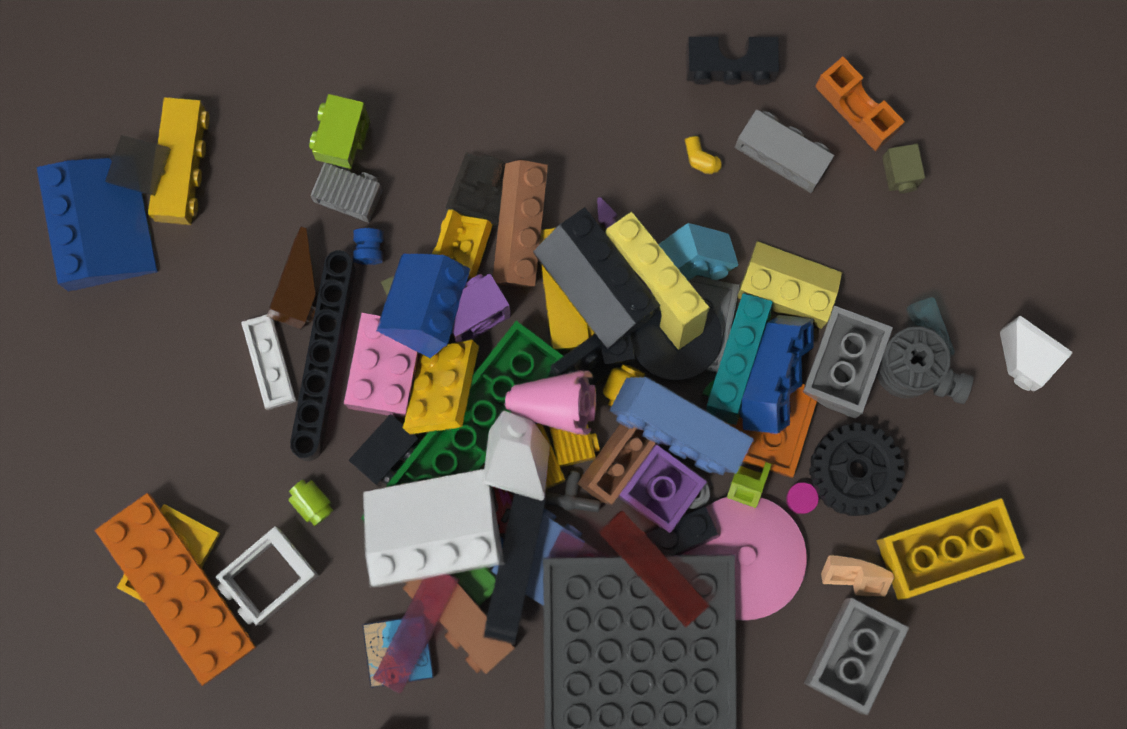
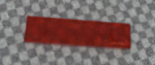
M623 510L617 513L598 531L685 628L709 607L707 602Z

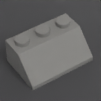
M834 306L803 393L826 408L853 418L860 416L865 408L893 327Z

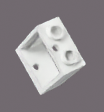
M273 527L221 571L216 578L221 583L217 586L221 593L229 601L234 598L241 607L237 610L240 616L249 625L252 622L255 625H262L319 575L279 528ZM274 545L301 578L260 612L233 578L270 546Z

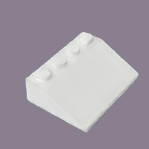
M484 469L363 492L365 548L371 586L382 587L504 564L492 488L490 485L483 484Z

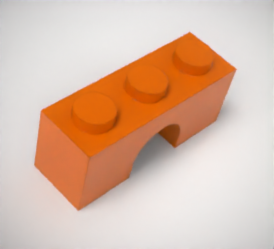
M843 56L821 74L815 87L876 152L898 133L905 121L885 100L879 104L867 95L862 87L863 77Z

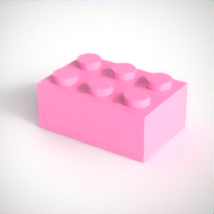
M361 313L344 404L348 409L388 416L391 414L394 417L405 418L420 353L377 332L376 329L381 316Z

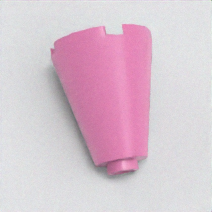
M578 371L514 385L511 391H508L506 394V409L510 410L511 414L531 419L535 423L579 435H587L591 431V428H586L588 421H594L596 412L595 385H589L588 378H593L589 371Z

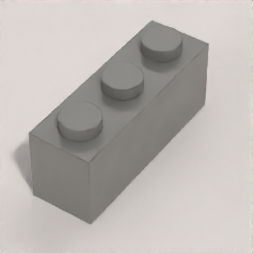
M757 109L735 145V148L810 193H812L834 157L830 150L822 143L809 141L804 138V134L794 127L787 128L779 123L773 114L766 111L760 112Z

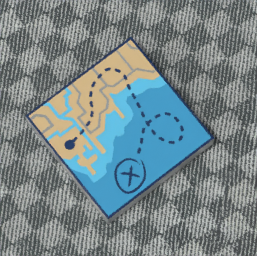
M426 615L362 624L371 688L434 678Z

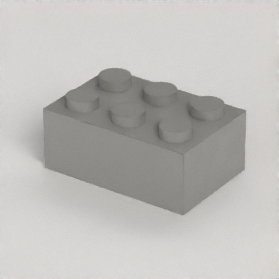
M853 598L844 599L804 684L861 714L868 715L909 628Z

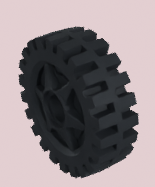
M853 423L838 427L822 438L814 449L810 460L811 467L809 468V475L812 478L811 484L816 489L818 498H821L828 508L831 507L835 512L843 513L847 516L873 514L892 502L903 485L901 482L905 475V471H903L905 464L904 459L900 457L901 451L898 446L894 445V440L891 436L887 437L883 430L880 428L875 429L872 425ZM852 462H857L863 467L864 473L861 478H856L851 474L850 465Z

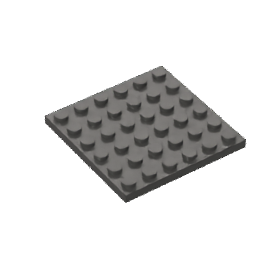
M733 554L543 557L544 729H736L735 556Z

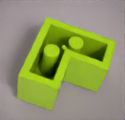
M328 94L326 103L320 104L317 117L320 124L318 131H313L309 148L312 149V153L317 161L351 169L357 148L363 149L370 119L364 102Z

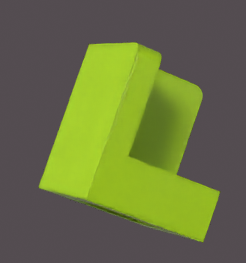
M765 462L762 473L740 466L733 477L727 498L756 508L771 463Z

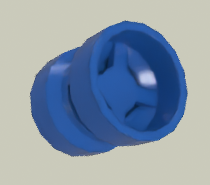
M373 228L355 229L353 231V240L356 243V249L353 251V262L364 265L383 263V252L380 250V244L384 242V232Z

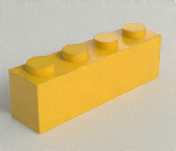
M164 97L148 215L155 222L191 225L192 216L197 214L198 200L195 198L196 187H200L202 180L201 169H198L199 160L204 158L206 149L205 140H202L203 130L208 129L209 112L206 111L200 100Z
M556 228L541 230L540 244ZM541 264L551 346L560 354H566L592 337L594 333Z

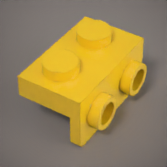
M448 209L446 217L441 224L437 245L433 249L432 254L446 255L470 268L468 280L477 275L493 224L488 220L462 216L457 211Z

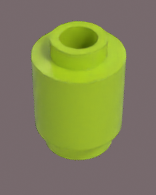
M301 480L289 490L292 496L288 501L307 523L311 522L314 527L334 511L330 506V500L313 480L308 483Z

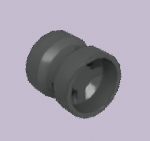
M949 368L946 377L939 385L933 388V395L941 398L948 396L954 402L964 404L973 385V375L967 373L957 374L954 373L952 368Z

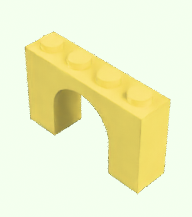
M630 212L606 229L608 238L634 272L647 284L661 305L660 328L678 350L701 335L704 331L709 306L636 216Z

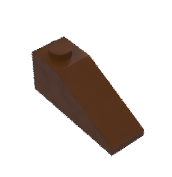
M300 226L295 236L266 317L299 329L303 327L306 321L311 323L316 310V305L312 304L315 297V287L307 229Z

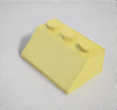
M757 241L737 298L741 299L742 294L745 293L773 301L772 311L785 316L813 318V326L822 329L828 322L835 303L842 272Z

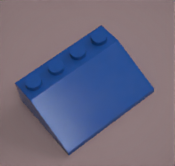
M135 156L69 160L36 167L57 282L61 287L69 292L158 272Z

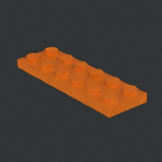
M146 493L95 529L97 535L201 686H205L257 648L151 494Z

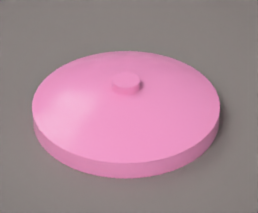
M727 497L707 506L706 508L720 537L681 555L733 554L735 556V620L759 619L783 608L799 590L807 563L805 542L795 521L780 506L760 497L756 508L728 499Z

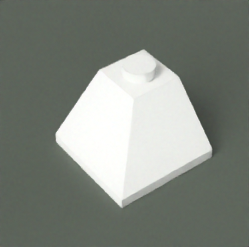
M1022 316L1017 317L1000 331L1008 374L1015 378L1014 382L1016 385L1027 391L1032 390L1034 392L1043 387L1072 354V351Z
M505 411L501 413L489 430L483 484L542 501L545 498L550 445L533 420Z

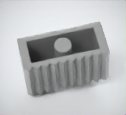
M324 163L310 195L313 202L370 223L383 192L378 179L368 173L362 172L361 175H356L349 172L350 168Z

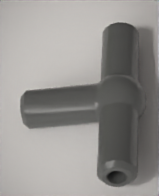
M570 471L568 473L565 495L547 492L545 504L560 506L566 510L578 509L598 513L601 507L599 500L577 497L579 487L577 483L581 476L577 471Z

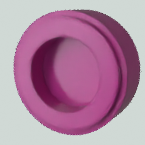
M797 483L788 490L786 503L794 513L807 514L817 506L818 493L808 483Z

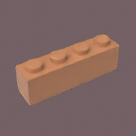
M517 160L505 164L493 279L497 285L516 288L535 287L538 259L533 254V251L540 244L548 169L546 164L525 160Z
M620 424L577 484L600 502L612 505L656 443L642 436L644 430L636 427L630 429Z
M451 574L409 581L403 587L414 601L419 598L427 606L423 612L435 625L441 622L448 630L444 636L453 647L457 649L462 646L469 654L465 660L476 673L482 670L487 674L515 649L512 644L483 638L487 616Z

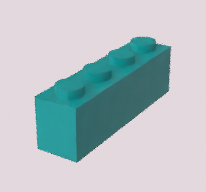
M745 293L742 294L707 403V413L721 421L737 425L742 398L766 323L769 322L773 301Z

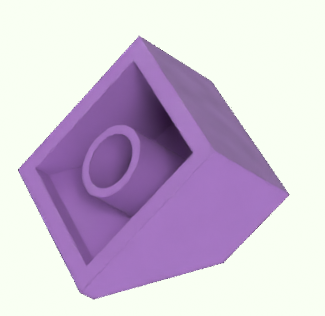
M482 274L477 275L466 283L468 287L463 289L452 330L455 343L473 340L511 317L510 305L491 274L485 277Z
M655 444L618 498L670 533L704 487L706 481Z

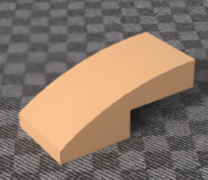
M833 555L828 556L821 572L823 584L853 585L855 596L885 597L894 579L892 572L875 564Z

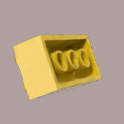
M1002 498L876 540L886 569L894 575L892 586L898 600L907 599L1025 559Z

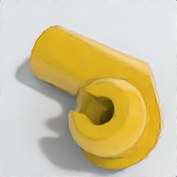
M699 136L685 139L689 163L693 168L705 174L717 173L721 169L722 162L719 157L702 151Z

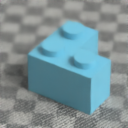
M687 223L658 244L688 281L696 275L719 280L726 277L729 271L739 265L728 233Z

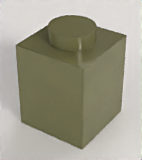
M918 144L888 148L882 159L889 191L899 190V193H909L917 190V187L925 179Z

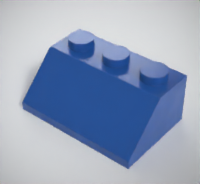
M403 254L400 258L376 331L432 358L448 344L470 268L446 255Z

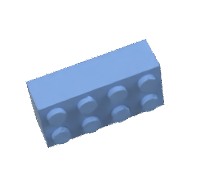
M626 378L609 410L618 416L616 421L630 429L636 427L644 430L642 436L657 444L662 442L670 445V452L684 459L689 457L696 460L695 466L708 473H712V471L723 475L724 472L737 473L754 440L648 378Z

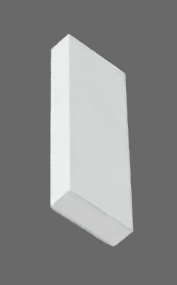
M263 315L241 322L265 409L270 410L297 402L274 319Z

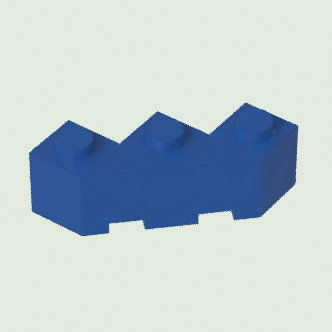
M778 315L766 323L739 410L740 417L743 420V430L778 434L790 425V394L802 386V355L814 348L813 318Z

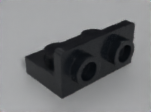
M594 334L553 363L548 378L578 371H589L593 378H588L589 385H598L610 373L599 362L603 344Z

